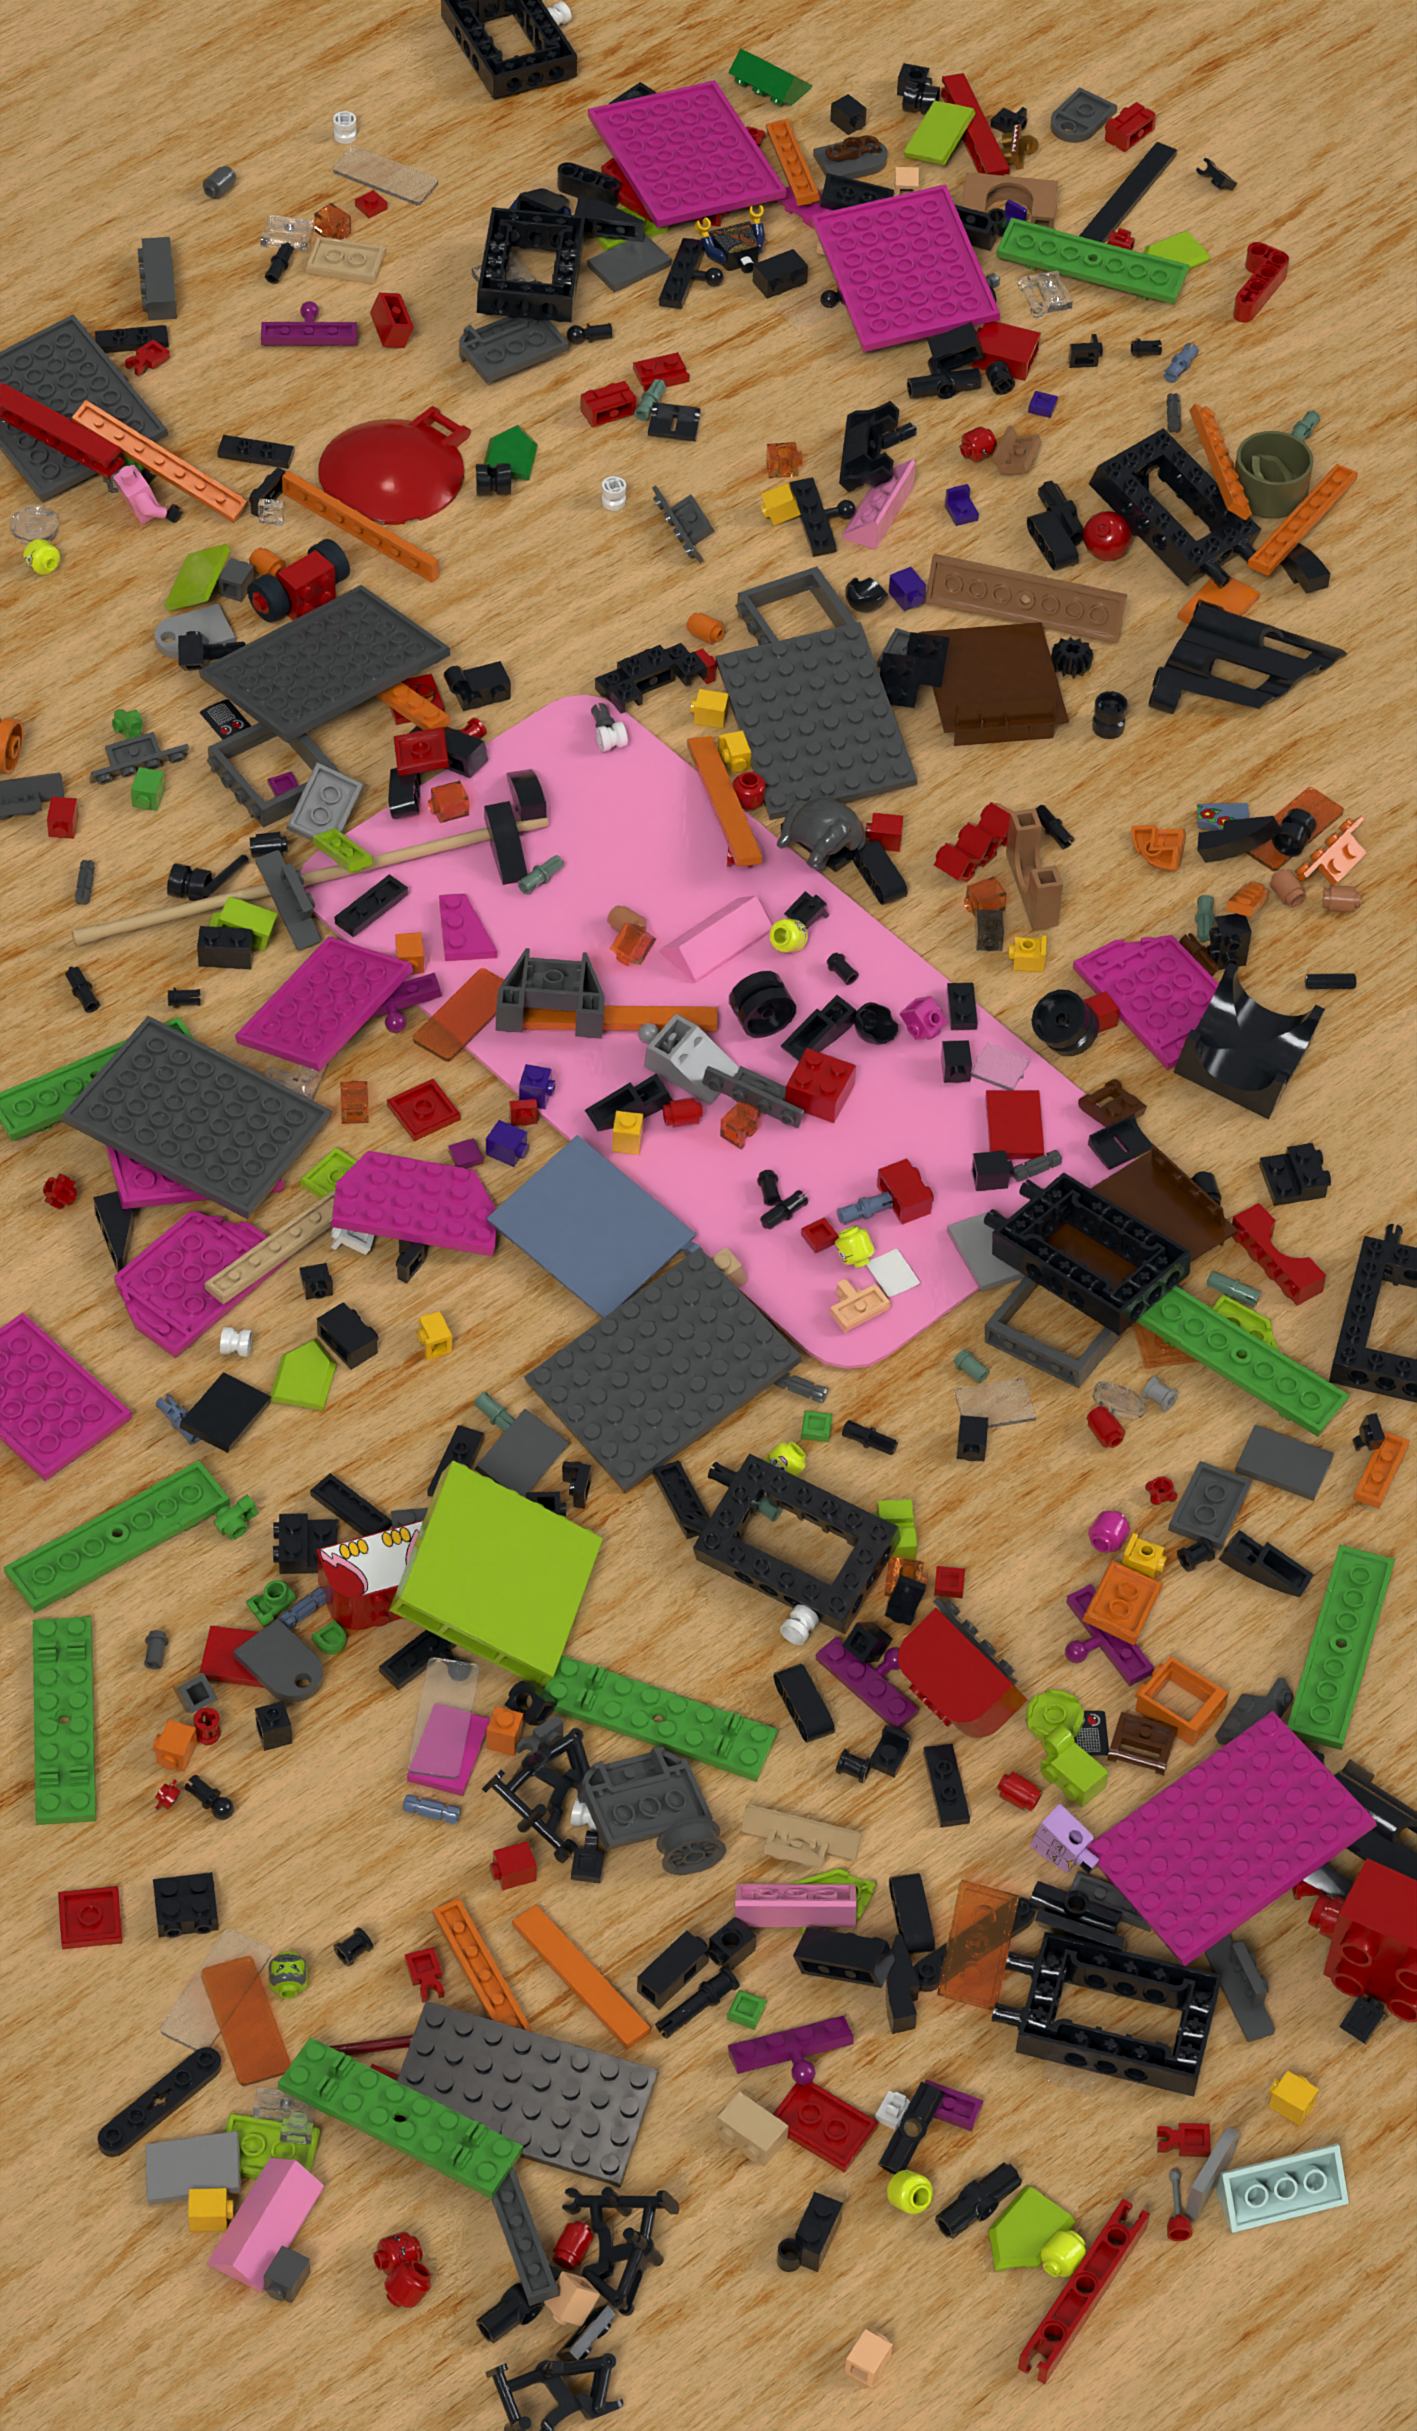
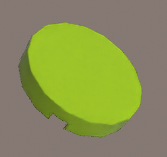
M1047 1690L1044 1694L1034 1696L1027 1705L1026 1723L1028 1729L1040 1740H1043L1060 1725L1066 1727L1073 1737H1076L1083 1727V1708L1078 1703V1699L1066 1691Z

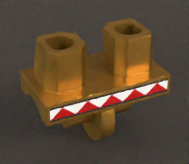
M1021 124L1014 125L1013 132L1002 134L1004 149H1001L1007 164L1014 163L1016 169H1023L1025 154H1033L1038 149L1037 139L1031 135L1023 137L1021 135Z

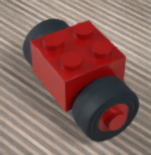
M324 539L310 547L305 557L279 571L277 579L270 574H265L252 581L247 587L248 598L256 613L267 622H274L284 615L295 620L335 599V585L350 575V565L340 546L331 539Z

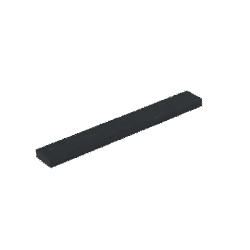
M1156 142L1079 236L1105 243L1109 239L1111 232L1118 228L1177 156V149Z

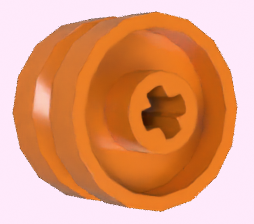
M5 717L1 720L0 718V773L10 774L14 770L21 753L24 730L23 723L19 719Z

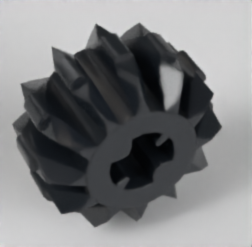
M1071 636L1068 640L1061 638L1052 648L1051 659L1055 672H1062L1063 677L1071 675L1074 678L1076 674L1083 676L1085 671H1089L1093 660V653L1089 643H1082L1081 638L1073 640Z

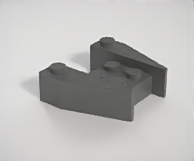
M526 948L498 989L495 1030L522 1032L525 1007L576 1011V1037L602 1038L605 996L587 953L583 952L582 961L530 958V948Z

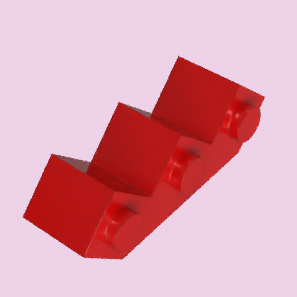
M990 802L982 810L981 820L978 824L968 822L958 834L959 840L956 845L945 843L938 850L934 866L958 881H970L975 875L973 871L979 865L984 868L997 856L996 850L1001 845L1007 846L1010 812L1013 811L999 803Z

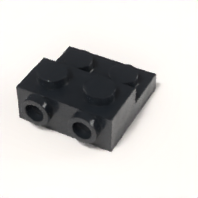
M1313 1143L1287 1147L1286 1154L1260 1158L1259 1167L1274 1206L1326 1198L1327 1188L1331 1185V1177L1328 1170L1323 1171L1321 1166L1323 1165L1322 1152L1320 1149L1315 1150Z
M308 1513L279 1514V1522H273L274 1539H279V1546H273V1563H279V1573H318L316 1550L337 1544V1519L308 1520Z
M213 1872L153 1879L159 1937L175 1938L182 1934H207L211 1931L219 1930Z

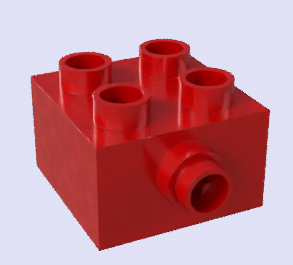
M1367 1858L1346 1899L1337 1895L1334 1899H1331L1330 1896L1320 1894L1310 1914L1308 1924L1316 1929L1320 1928L1319 1934L1332 1940L1323 1975L1331 1978L1333 1985L1339 1991L1352 1997H1361L1364 1994L1386 2003L1389 2011L1397 2018L1414 2023L1417 2022V1880Z

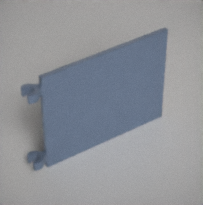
M578 1135L486 1218L487 1222L602 1319L628 1301L680 1251L687 1257L700 1247L698 1244L691 1242L696 1237L694 1231Z

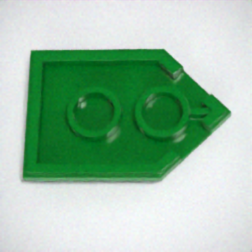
M516 425L490 438L483 464H490L491 467H495L498 463H510L511 478L529 480L538 444L519 425Z

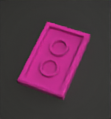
M435 1704L407 1774V1781L464 1796L486 1738V1730L490 1719Z

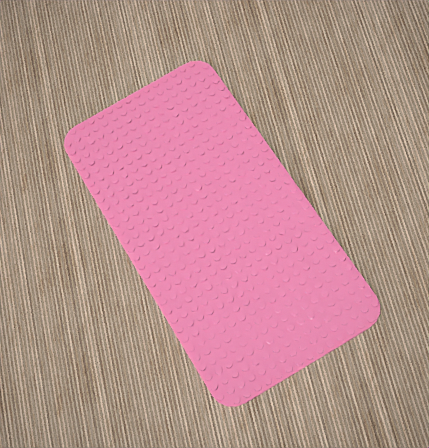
M589 695L566 696L546 705L485 744L488 761L471 778L446 769L420 786L419 814L393 819L388 806L344 834L371 856L486 828L484 820L485 805L510 801L514 818L518 820L520 815L516 811L506 773L532 769L538 778L545 797L546 815L549 825L548 827L529 832H519L527 875L533 871L534 866H541L555 855L561 858L564 866L549 877L548 883L539 885L529 895L524 894L519 889L518 882L502 884L490 846V840L303 887L305 892L310 893L314 900L313 914L345 942L396 958L395 934L421 932L424 952V973L409 975L403 982L435 972L442 997L416 1004V1006L518 1096L519 1083L525 1064L552 1069V1080L556 1081L554 1094L549 1096L546 1109L537 1108V1113L569 1142L576 1135L581 1137L694 1231L696 1237L691 1242L698 1244L709 1258L727 1247L742 1265L748 1280L738 1289L761 1313L806 1353L825 1365L844 1369L870 1367L889 1357L980 1290L948 1235L947 1225L990 1212L992 1209H997L998 1213L1009 1219L1030 1201L1019 1194L1021 1185L1024 1182L1026 1183L1028 1179L1044 1189L1064 1172L1088 1188H1092L1136 1159L1134 1158L1108 1170L1088 1146L1089 1135L1106 1127L1079 1108L1078 1100L1086 1094L977 1003V1030H951L947 983L952 982L816 869L809 867L806 861L788 846L782 849L777 847L778 838L745 810H743L762 854V864L753 865V868H748V866L737 867L733 864L731 867H727L728 844L698 771L627 712L621 714L610 701L604 698ZM599 703H604L615 723H623L628 738L627 746L621 748L614 746L611 750L605 752L600 750L596 739V721L591 713V708L595 704L598 710L601 711ZM319 850L304 863L301 874L339 864ZM389 874L408 887V895L355 937H352L335 924L334 917ZM805 891L812 897L817 894L827 904L824 908L829 916L825 919L821 915L807 929L808 940L800 951L794 953L777 951L772 946L768 934L696 983L660 953L661 948L740 897L757 896L772 926L780 919H788L784 913ZM465 893L497 950V958L445 961L439 895ZM615 906H626L646 919L647 930L641 938L632 941L611 928L607 918ZM526 948H530V958L582 961V954L586 952L605 996L604 1005L717 1007V1032L704 1033L739 1068L740 1066L747 1068L785 1087L799 1062L782 1049L781 1045L816 1009L821 1011L836 995L840 996L855 1008L856 1011L862 1005L869 1002L885 1006L891 1011L892 1019L898 1024L897 1035L894 1037V1040L886 1044L876 1045L865 1042L858 1036L855 1024H853L836 1041L820 1051V1053L856 1065L855 1085L834 1123L804 1113L799 1128L783 1124L780 1120L768 1114H762L744 1103L736 1102L723 1093L709 1105L658 1075L672 1100L694 1097L696 1102H701L703 1118H699L698 1124L675 1128L672 1125H665L662 1110L643 1118V1134L639 1155L612 1152L613 1129L597 1131L585 1112V1109L631 1082L633 1087L656 1074L644 1067L646 1049L649 1044H645L639 1039L638 1031L602 1030V1038L576 1037L575 1030L522 1029V1032L496 1031L495 1028L498 989ZM833 953L843 954L846 958L845 961L858 972L859 976L854 983L846 985L834 971L828 969L826 962ZM760 971H772L780 976L795 1002L796 1014L792 1021L779 1032L764 1038H753L745 1033L729 1005V995L733 987L750 974ZM932 996L935 1003L941 1008L947 1023L940 1028L941 1032L936 1037L927 1040V1038L915 1040L908 1032L907 1026L899 1013L916 998ZM969 1040L972 1060L970 1082L944 1083L941 1065L942 1041ZM986 1090H1039L1044 1155L1047 1156L1046 1153L1058 1150L1062 1156L1061 1165L1053 1168L1049 1166V1170L1032 1177L1028 1175L1027 1179L1017 1182L1014 1177H1009L1008 1188L976 1191L971 1171L973 1153L989 1152ZM1114 1137L1115 1141L1126 1153L1127 1150L1122 1146V1144L1117 1140V1138ZM906 1158L913 1167L919 1170L922 1182L925 1186H929L933 1192L934 1201L932 1202L931 1214L903 1225L892 1209L872 1214V1217L869 1219L860 1218L846 1225L840 1223L837 1216L838 1208L857 1203L858 1199L863 1197L868 1199L882 1194L877 1187L878 1169ZM1007 1159V1161H1012L1013 1167L1020 1164L1024 1166V1162L1031 1160ZM764 1170H772L778 1175L777 1187L782 1201L797 1190L803 1192L799 1198L804 1194L808 1198V1204L796 1211L790 1220H784L770 1230L763 1228L760 1221L761 1216L775 1207V1205L767 1206V1204H764L762 1189L757 1183L759 1173ZM825 1217L837 1234L856 1225L859 1229H866L875 1248V1252L869 1257V1260L897 1248L920 1281V1284L895 1296L888 1297L867 1265L855 1268L854 1264H843L835 1244L815 1253L801 1236V1228ZM845 1278L855 1290L860 1289L861 1291L876 1283L891 1303L890 1310L846 1333L829 1314L830 1307L837 1304L838 1299H840L835 1292L837 1290V1283Z

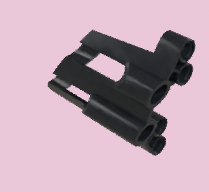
M1199 599L1193 613V618L1177 642L1165 666H1159L1157 669L1148 707L1173 714L1181 690L1260 709L1267 702L1276 701L1295 686L1299 679L1309 673L1320 674L1336 663L1339 658L1345 657L1347 653L1340 648L1225 611L1222 606ZM1264 637L1299 647L1312 653L1306 659H1302L1264 646ZM1215 659H1221L1270 675V677L1258 688L1251 689L1214 677L1211 674Z
M1349 1759L1343 1770L1334 1776L1375 1819L1377 1826L1346 1849L1365 1861L1368 1858L1417 1880V1853L1399 1842V1835L1405 1828L1417 1834V1812L1371 1783L1375 1775ZM1326 1864L1303 1879V1881L1332 1897L1337 1895L1343 1899H1346L1354 1882Z

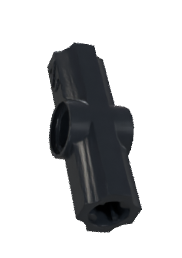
M941 367L934 370L931 375L907 379L910 399L937 395L941 399H949L957 391L981 388V377L978 368L951 372L949 368Z
M1052 480L1044 482L1038 488V496L1044 504L1046 511L1052 510L1073 544L1075 546L1079 545L1083 540L1084 528L1077 518L1074 502L1072 500L1067 501L1057 483H1053Z
M1037 1881L1029 1901V1906L1037 1910H1043L1115 1934L1122 1914L1118 1910L1091 1901L1083 1891L1072 1890L1067 1892ZM1070 1907L1078 1908L1080 1911H1074Z
M924 2082L919 2083L901 2120L896 2124L895 2131L878 2162V2165L885 2171L895 2175L899 2171L906 2170L944 2096L939 2089ZM905 2122H912L917 2126L918 2134L916 2137L908 2136L905 2133Z
M1003 2162L981 2181L973 2180L960 2192L957 2200L936 2215L935 2222L940 2231L946 2237L954 2239L975 2221L982 2222L990 2217L997 2209L999 2202L1021 2186L1022 2180L1017 2170L1011 2164Z
M549 2264L556 2283L561 2273L555 2266L553 2267ZM519 2282L511 2286L504 2293L501 2302L478 2318L476 2325L484 2338L494 2344L517 2325H526L533 2321L545 2304L543 2301L529 2306L522 2284Z

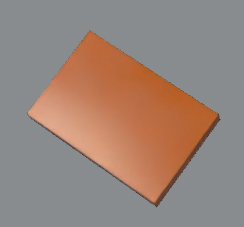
M1232 577L1229 583L1221 589L1210 579L1178 612V619L1189 624L1199 599L1222 606L1225 611L1243 616L1259 599L1260 592Z
M1111 1560L1082 1621L1135 1645L1163 1584Z

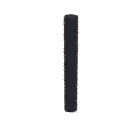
M240 855L201 889L202 895L209 897L248 863V857Z

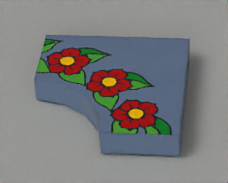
M1248 803L1197 804L1198 828L1211 831L1223 830L1224 821L1249 818Z

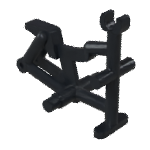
M573 1728L568 1735L551 1746L542 1747L533 1755L526 1756L522 1760L521 1766L506 1785L500 1780L505 1772L500 1770L482 1788L485 1793L490 1788L494 1789L523 1817L517 1825L518 1830L525 1833L533 1827L556 1849L554 1856L560 1863H564L569 1858L563 1848L567 1849L571 1854L575 1851V1848H578L573 1840L566 1839L563 1841L555 1833L564 1813L563 1809H561V1804L570 1787L577 1789L578 1784L590 1769L582 1743L584 1735L578 1728ZM566 1752L571 1769L563 1776L546 1766L547 1763ZM533 1776L555 1788L550 1796L547 1808L543 1804H538L533 1810L515 1792L525 1781ZM548 1811L551 1815L547 1823H545L541 1818Z
M605 2187L601 2195H582L575 2188L565 2189V2194L570 2198H575V2200L570 2205H562V2209L570 2215H575L581 2211V2208H590L591 2228L594 2233L598 2234L599 2238L598 2263L585 2266L581 2277L586 2278L601 2296L609 2301L614 2308L618 2309L623 2316H630L634 2311L633 2301L648 2262L654 2266H660L664 2261L663 2256L655 2248V2244L651 2239L656 2209H665L670 2214L677 2215L679 2213V2203L665 2190H659L657 2196L618 2195L611 2187ZM602 2208H615L624 2217L632 2213V2208H644L640 2232L635 2231L631 2227L626 2228L623 2232V2237L627 2240V2243L613 2246L611 2228L603 2221ZM628 2260L616 2291L604 2280L613 2274V2263Z
M606 2353L600 2357L568 2362L541 2361L533 2371L508 2381L504 2371L508 2370L506 2363L485 2372L487 2378H493L509 2423L504 2426V2431H526L531 2426L530 2418L526 2416L521 2417L512 2393L536 2383L545 2384L559 2404V2406L543 2418L540 2424L541 2430L539 2431H555L554 2427L561 2420L578 2410L590 2421L618 2410L623 2406V2399L606 2402L611 2371L616 2365V2358L611 2353ZM594 2372L590 2397L585 2393L573 2396L560 2377Z

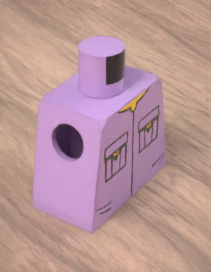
M1060 1803L1040 1824L1030 1844L1032 1849L1064 1872H1069L1078 1864L1090 1874L1100 1862V1859L1088 1850L1094 1839L1093 1835Z

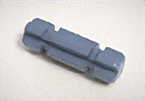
M322 1587L313 1590L310 1593L311 1596L307 1595L289 1608L290 1612L285 1611L279 1615L278 1619L288 1629H291L296 1625V1621L300 1622L317 1609L316 1606L320 1607L326 1603V1595Z
M410 1794L406 1795L403 1801V1810L405 1812L414 1814L417 1811L419 1812L418 1815L440 1821L444 1818L445 1822L457 1824L461 1815V1808L449 1805L445 1807V1803L426 1798L418 1800V1796Z

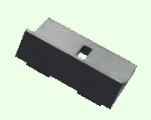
M653 402L648 436L695 441L700 421V408ZM673 418L677 419L675 431H671Z
M1134 1114L1089 1135L1088 1146L1108 1170L1152 1150L1153 1145L1139 1128ZM1114 1137H1116L1117 1140L1122 1144V1146L1127 1150L1126 1153L1115 1141Z

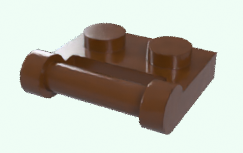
M1116 1079L1107 1082L1105 1087L1091 1095L1086 1094L1078 1100L1079 1108L1105 1127L1133 1114L1135 1119L1144 1115L1147 1108L1137 1097L1122 1089L1121 1083ZM1109 1096L1113 1098V1100L1101 1107L1097 1105V1103Z
M1121 1712L1107 1760L1115 1763L1119 1760L1155 1770V1774L1164 1776L1178 1727ZM1121 1744L1159 1754L1160 1757L1155 1759L1120 1749Z

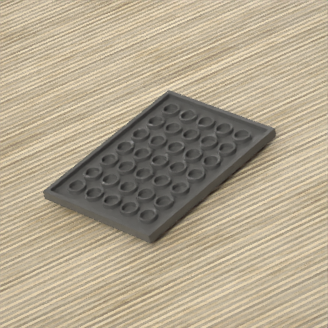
M74 314L0 352V384L2 382L66 418L72 420V416L83 402L87 400L154 443L168 436L166 427ZM0 419V450L41 502L97 473ZM120 453L117 457L123 458L124 454Z
M360 585L199 669L201 679L287 743L345 711L358 706L373 696H377L401 681L418 674L431 665L440 662L450 656V649L436 637Z
M861 622L716 656V664L726 693L729 694V702L739 731L744 732L751 750L750 759L753 772L759 774L766 783L764 804L770 820L786 817L791 806L799 800L812 801L817 798H829L844 803L917 785L915 771Z
M147 1016L62 1114L61 1122L230 1211L249 1219L330 1120L332 1111L166 1024Z
M699 1247L528 1373L524 1378L532 1390L623 1492L627 1493L651 1475L653 1469L666 1464L801 1363L802 1358Z

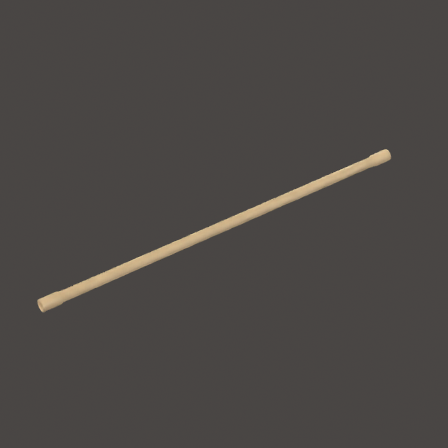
M548 818L527 821L515 820L518 833L541 829L549 825ZM486 827L372 856L373 865L365 867L360 872L349 873L342 866L336 865L302 874L304 885L302 886L306 887L490 840L488 829ZM264 883L101 925H92L72 930V937L75 946L97 941L100 938L224 907L228 896L246 902L270 896L271 894Z

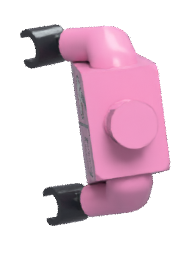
M135 465L125 466L114 475L113 479L121 497L141 525L154 518L164 519L165 517L171 522L176 523L183 515V512L179 510L180 507L172 504L168 510L166 507L159 506L149 486L156 475L150 473L151 471L144 468L140 472Z

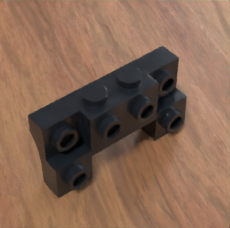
M891 401L874 409L856 410L847 415L839 484L848 492L856 487H861L866 482L874 488L892 478L894 460L885 452L880 454L883 434L891 432L898 427L900 409Z
M682 643L665 650L661 645H658L617 662L616 670L595 678V689L602 697L611 701L622 714L625 712L626 703L634 700L638 706L642 705L644 693L675 681V674L685 686L690 685V677L696 674L702 680L706 679L707 666L695 651L689 653Z

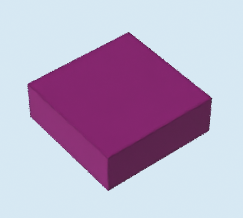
M292 772L267 779V783L275 797L299 786Z
M474 1138L448 1146V1152L456 1167L467 1169L483 1164V1157Z

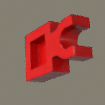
M153 339L137 349L136 356L127 358L125 360V367L130 369L135 366L134 373L139 376L146 367L154 369L170 358V351Z
M434 1947L405 1954V1963L412 1985L421 1984L420 1998L422 2003L428 2001V1990H435L438 1998H443L444 1989L438 1979H442V1971Z
M1179 2123L1178 2130H1173L1167 2126H1157L1156 2137H1166L1168 2139L1167 2142L1158 2141L1157 2153H1166L1173 2149H1178L1179 2156L1181 2157L1210 2156L1209 2124Z

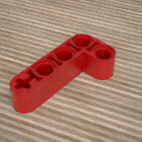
M1261 242L1249 244L1245 268L1253 273V275L1236 295L1233 312L1235 320L1242 323L1252 321L1283 283L1287 276L1289 264L1287 253Z

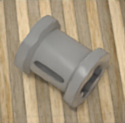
M1156 1376L1148 1381L1142 1393L1144 1399L1149 1398L1161 1406V1410L1167 1412L1174 1405L1179 1395L1176 1389L1171 1390L1161 1384L1160 1379Z

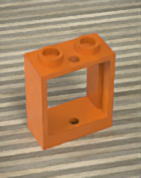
M1170 1656L1164 1664L1159 1663L1152 1673V1679L1148 1683L1143 1682L1135 1694L1137 1698L1135 1710L1150 1720L1178 1727L1176 1736L1193 1747L1226 1708L1229 1692ZM1169 1681H1172L1205 1702L1189 1722L1154 1701V1698Z

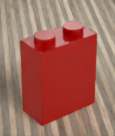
M997 321L984 323L983 328H978L977 334L985 357L971 362V367L986 371L991 363L1004 361L1007 363L1013 378L1026 381L1039 351L1041 333Z

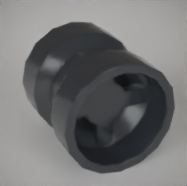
M996 361L987 367L985 374L989 382H991L990 385L994 393L1003 395L1009 393L1014 388L1015 381L1012 374H1010L1007 363Z

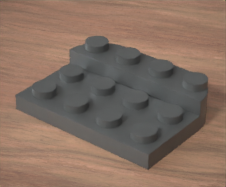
M505 317L476 330L469 325L464 328V333L459 340V357L461 361L467 360L486 384L569 350V343L549 320H534L522 317Z
M653 1747L650 1753L607 1764L599 1761L592 1765L577 1786L579 1803H586L606 1851L657 1838L671 1826L683 1821L713 1819L685 1758L680 1760L674 1754L664 1751V1747Z

